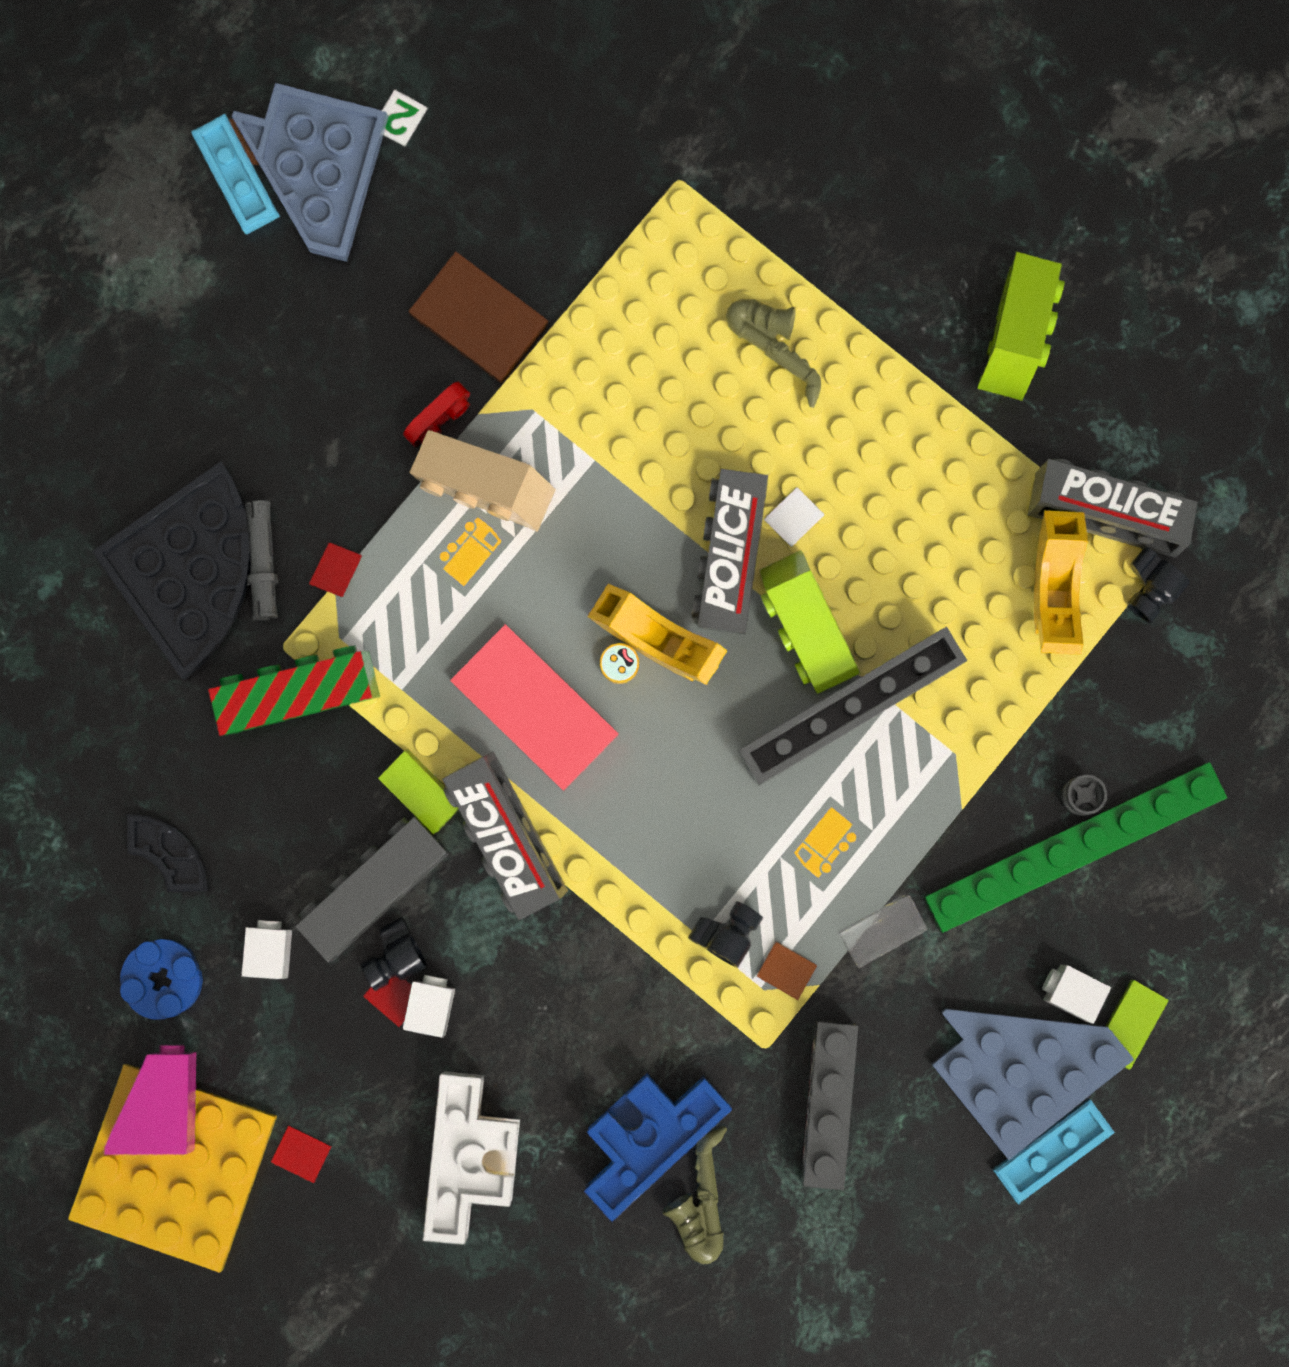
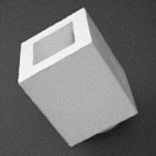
M258 920L257 928H246L242 976L273 979L288 978L292 930H281L282 922Z
M1060 965L1058 970L1052 969L1042 990L1047 992L1043 999L1044 1001L1094 1024L1111 987L1068 965Z
M424 975L423 982L417 980L412 982L403 1030L437 1037L446 1036L455 988L446 986L448 979Z

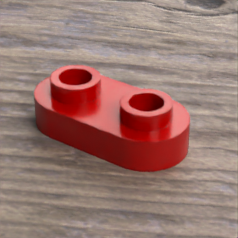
M459 381L453 383L407 426L403 436L414 447H417L423 443L428 430L441 434L442 430L440 427L449 418L456 420L469 408L470 403L467 400L470 392Z

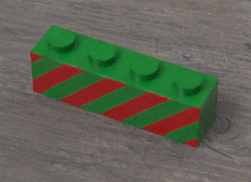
M356 645L333 650L334 658L319 661L318 655H313L295 660V668L282 671L280 664L257 669L258 677L244 680L243 674H237L219 679V687L208 689L219 735H230L379 698L380 693L370 652H357Z

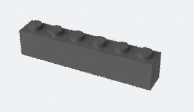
M946 626L743 747L738 753L759 786L968 660Z

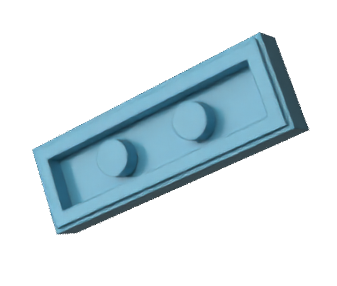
M225 114L191 132L246 235L280 217Z
M1087 1099L1062 1117L1013 1158L1004 1160L992 1170L1014 1201L1019 1204L1115 1132L1094 1103Z

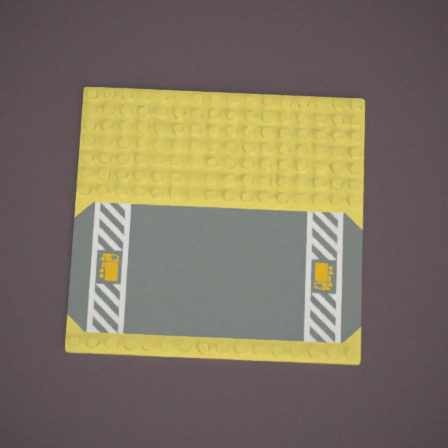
M679 180L673 183L456 439L529 464L556 489L538 532L513 521L497 518L479 507L472 509L454 501V497L445 493L441 497L427 493L420 489V482L361 551L360 555H362V558L343 598L327 592L284 642L283 649L294 660L318 655L319 661L334 658L333 650L356 645L357 652L369 651L380 697L349 706L402 750L409 749L444 785L443 778L493 751L565 885L761 1048H769L1127 607L1128 601L1135 593L1142 589V582L1130 567L1131 562L1142 549L1087 533L1088 543L1082 563L1079 593L1084 642L1081 655L1041 653L1039 634H1035L1034 582L1042 519L1027 515L1035 474L1040 467L688 184ZM740 299H755L776 309L796 307L795 321L790 340L785 339L779 334L776 336L778 342H784L789 347L788 350L790 352L795 351L801 359H806L810 367L814 368L820 375L821 390L814 408L809 407L805 394L807 385L804 381L765 355V352L744 338L740 339L728 327L726 313L733 302ZM721 469L768 475L746 635L702 629L698 627L699 619L692 618L695 595L702 596L704 580L697 579L700 557H708L710 541L703 540L706 517L714 518L716 502L709 501L712 478H720ZM798 487L825 515L791 547L764 519ZM799 550L803 551L814 578L861 673L819 694L816 693L812 683L803 684L794 665L800 661L795 648L787 651L778 633V629L784 626L778 614L770 617L761 599V595L767 592L759 570ZM607 584L632 593L651 609L671 622L692 633L714 641L725 648L727 652L708 683L703 684L697 680L692 682L652 661L638 651L636 653L639 658V669L636 676L624 684H615L608 681L601 672L600 657L603 651L610 645L625 643L587 617ZM505 624L619 733L565 791L555 784L450 681ZM947 626L968 660L967 662L758 786L738 753L740 749ZM736 901L745 904L764 917L757 930L750 932L751 947L738 968L722 961L688 939L700 917L720 923H728L730 920L729 913ZM775 942L817 965L798 1000L756 977Z

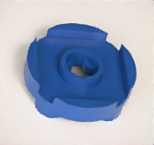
M159 939L140 944L138 948L128 955L122 966L120 974V993L122 998L128 1002L129 1006L136 1013L149 1019L161 1020L178 1016L192 1007L202 989L203 976L195 959L196 956L187 946L174 940ZM162 968L168 970L166 977L172 980L171 985L162 986L159 991L154 987L155 982L151 980L153 973H159Z

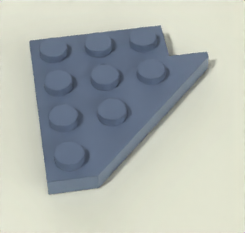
M275 83L265 119L233 111L232 118L308 250L312 253L347 262L388 121V114L385 111Z
M945 1008L941 1013L962 1039L931 1064L1007 1159L1010 1160L1130 1064L1134 1058L1107 1026Z

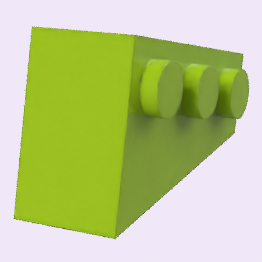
M1016 252L1007 274L999 304L993 340L989 342L987 350L989 355L988 362L980 377L977 389L1023 400L1037 367L1044 368L1049 357L1051 345L1046 344L1045 339L1046 335H1052L1058 316L1057 312L1052 311L1053 303H1059L1065 281L1059 280L1061 263Z
M799 550L760 569L759 571L767 592L761 595V599L770 617L778 614L784 626L778 629V633L787 651L795 648L800 661L794 665L803 684L812 683L816 693L819 694L861 674L814 578L803 551Z

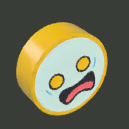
M622 643L613 644L603 651L600 657V669L608 681L615 684H624L636 676L639 669V658L636 651L629 645Z

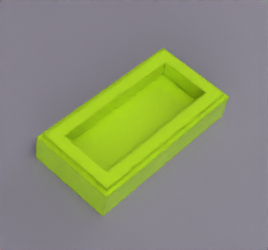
M409 749L405 750L378 778L433 835L459 810L458 807H453L447 800L444 793V785Z
M1135 980L1130 981L1106 1024L1134 1058L1125 1067L1128 1070L1132 1068L1169 1001Z

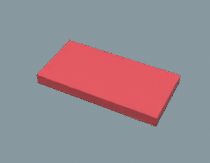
M506 624L450 680L563 791L619 735Z

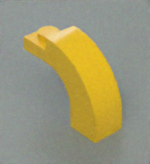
M1044 510L1037 548L1034 582L1035 634H1039L1041 653L1081 655L1084 642L1079 593L1082 563L1088 543L1084 512Z
M607 584L587 616L634 650L692 682L697 680L707 684L727 652L718 643L678 626L651 609L632 593L611 584Z

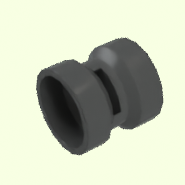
M1082 775L1072 778L1064 784L1060 799L1063 807L1069 813L1076 816H1084L1096 813L1104 807L1107 801V790L1101 779L1094 775Z

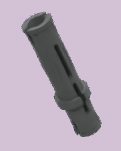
M256 500L245 503L250 549V575L247 576V585H251L252 620L268 621L270 617L273 620L278 618L275 585L279 582L278 574H274L270 502Z

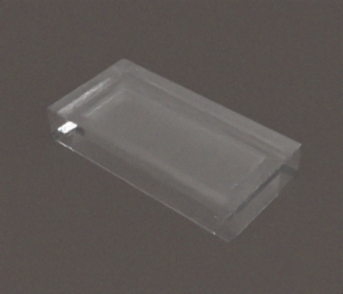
M905 894L840 930L838 933L856 967L861 968L928 929L911 896Z

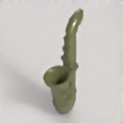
M740 299L733 302L726 313L728 327L740 339L744 338L765 352V355L804 381L807 385L805 394L809 407L814 408L821 390L820 375L814 368L810 367L806 359H801L795 351L790 352L788 350L789 347L784 342H778L776 336L779 334L785 339L790 340L795 321L796 307L776 309L755 299Z
M725 1126L708 1132L696 1145L695 1154L697 1158L694 1168L697 1170L696 1182L699 1183V1187L696 1188L697 1198L700 1200L699 1205L694 1206L693 1196L688 1193L672 1201L662 1210V1214L669 1217L677 1226L684 1250L692 1260L700 1264L714 1262L723 1250L724 1233L721 1231L717 1207L718 1193L712 1148L722 1140L727 1131Z

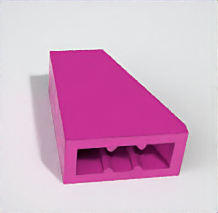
M160 1045V1052L147 1055L105 1144L104 1155L189 1154L195 1150L196 1052H185V1045Z

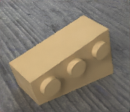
M430 430L427 431L410 470V474L421 482L420 489L438 497L445 493L454 497L453 500L463 506L472 509L479 507L497 518L513 521L537 532L556 490L529 464Z

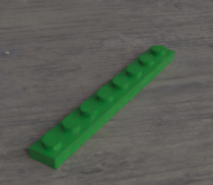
M1205 763L924 896V900L940 933H944L1226 799L1227 796L1211 763Z

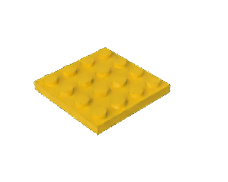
M125 1064L120 1073L68 1220L220 1273L225 1266L277 1116L196 1088L194 1151L189 1154L104 1155L105 1144L141 1068Z

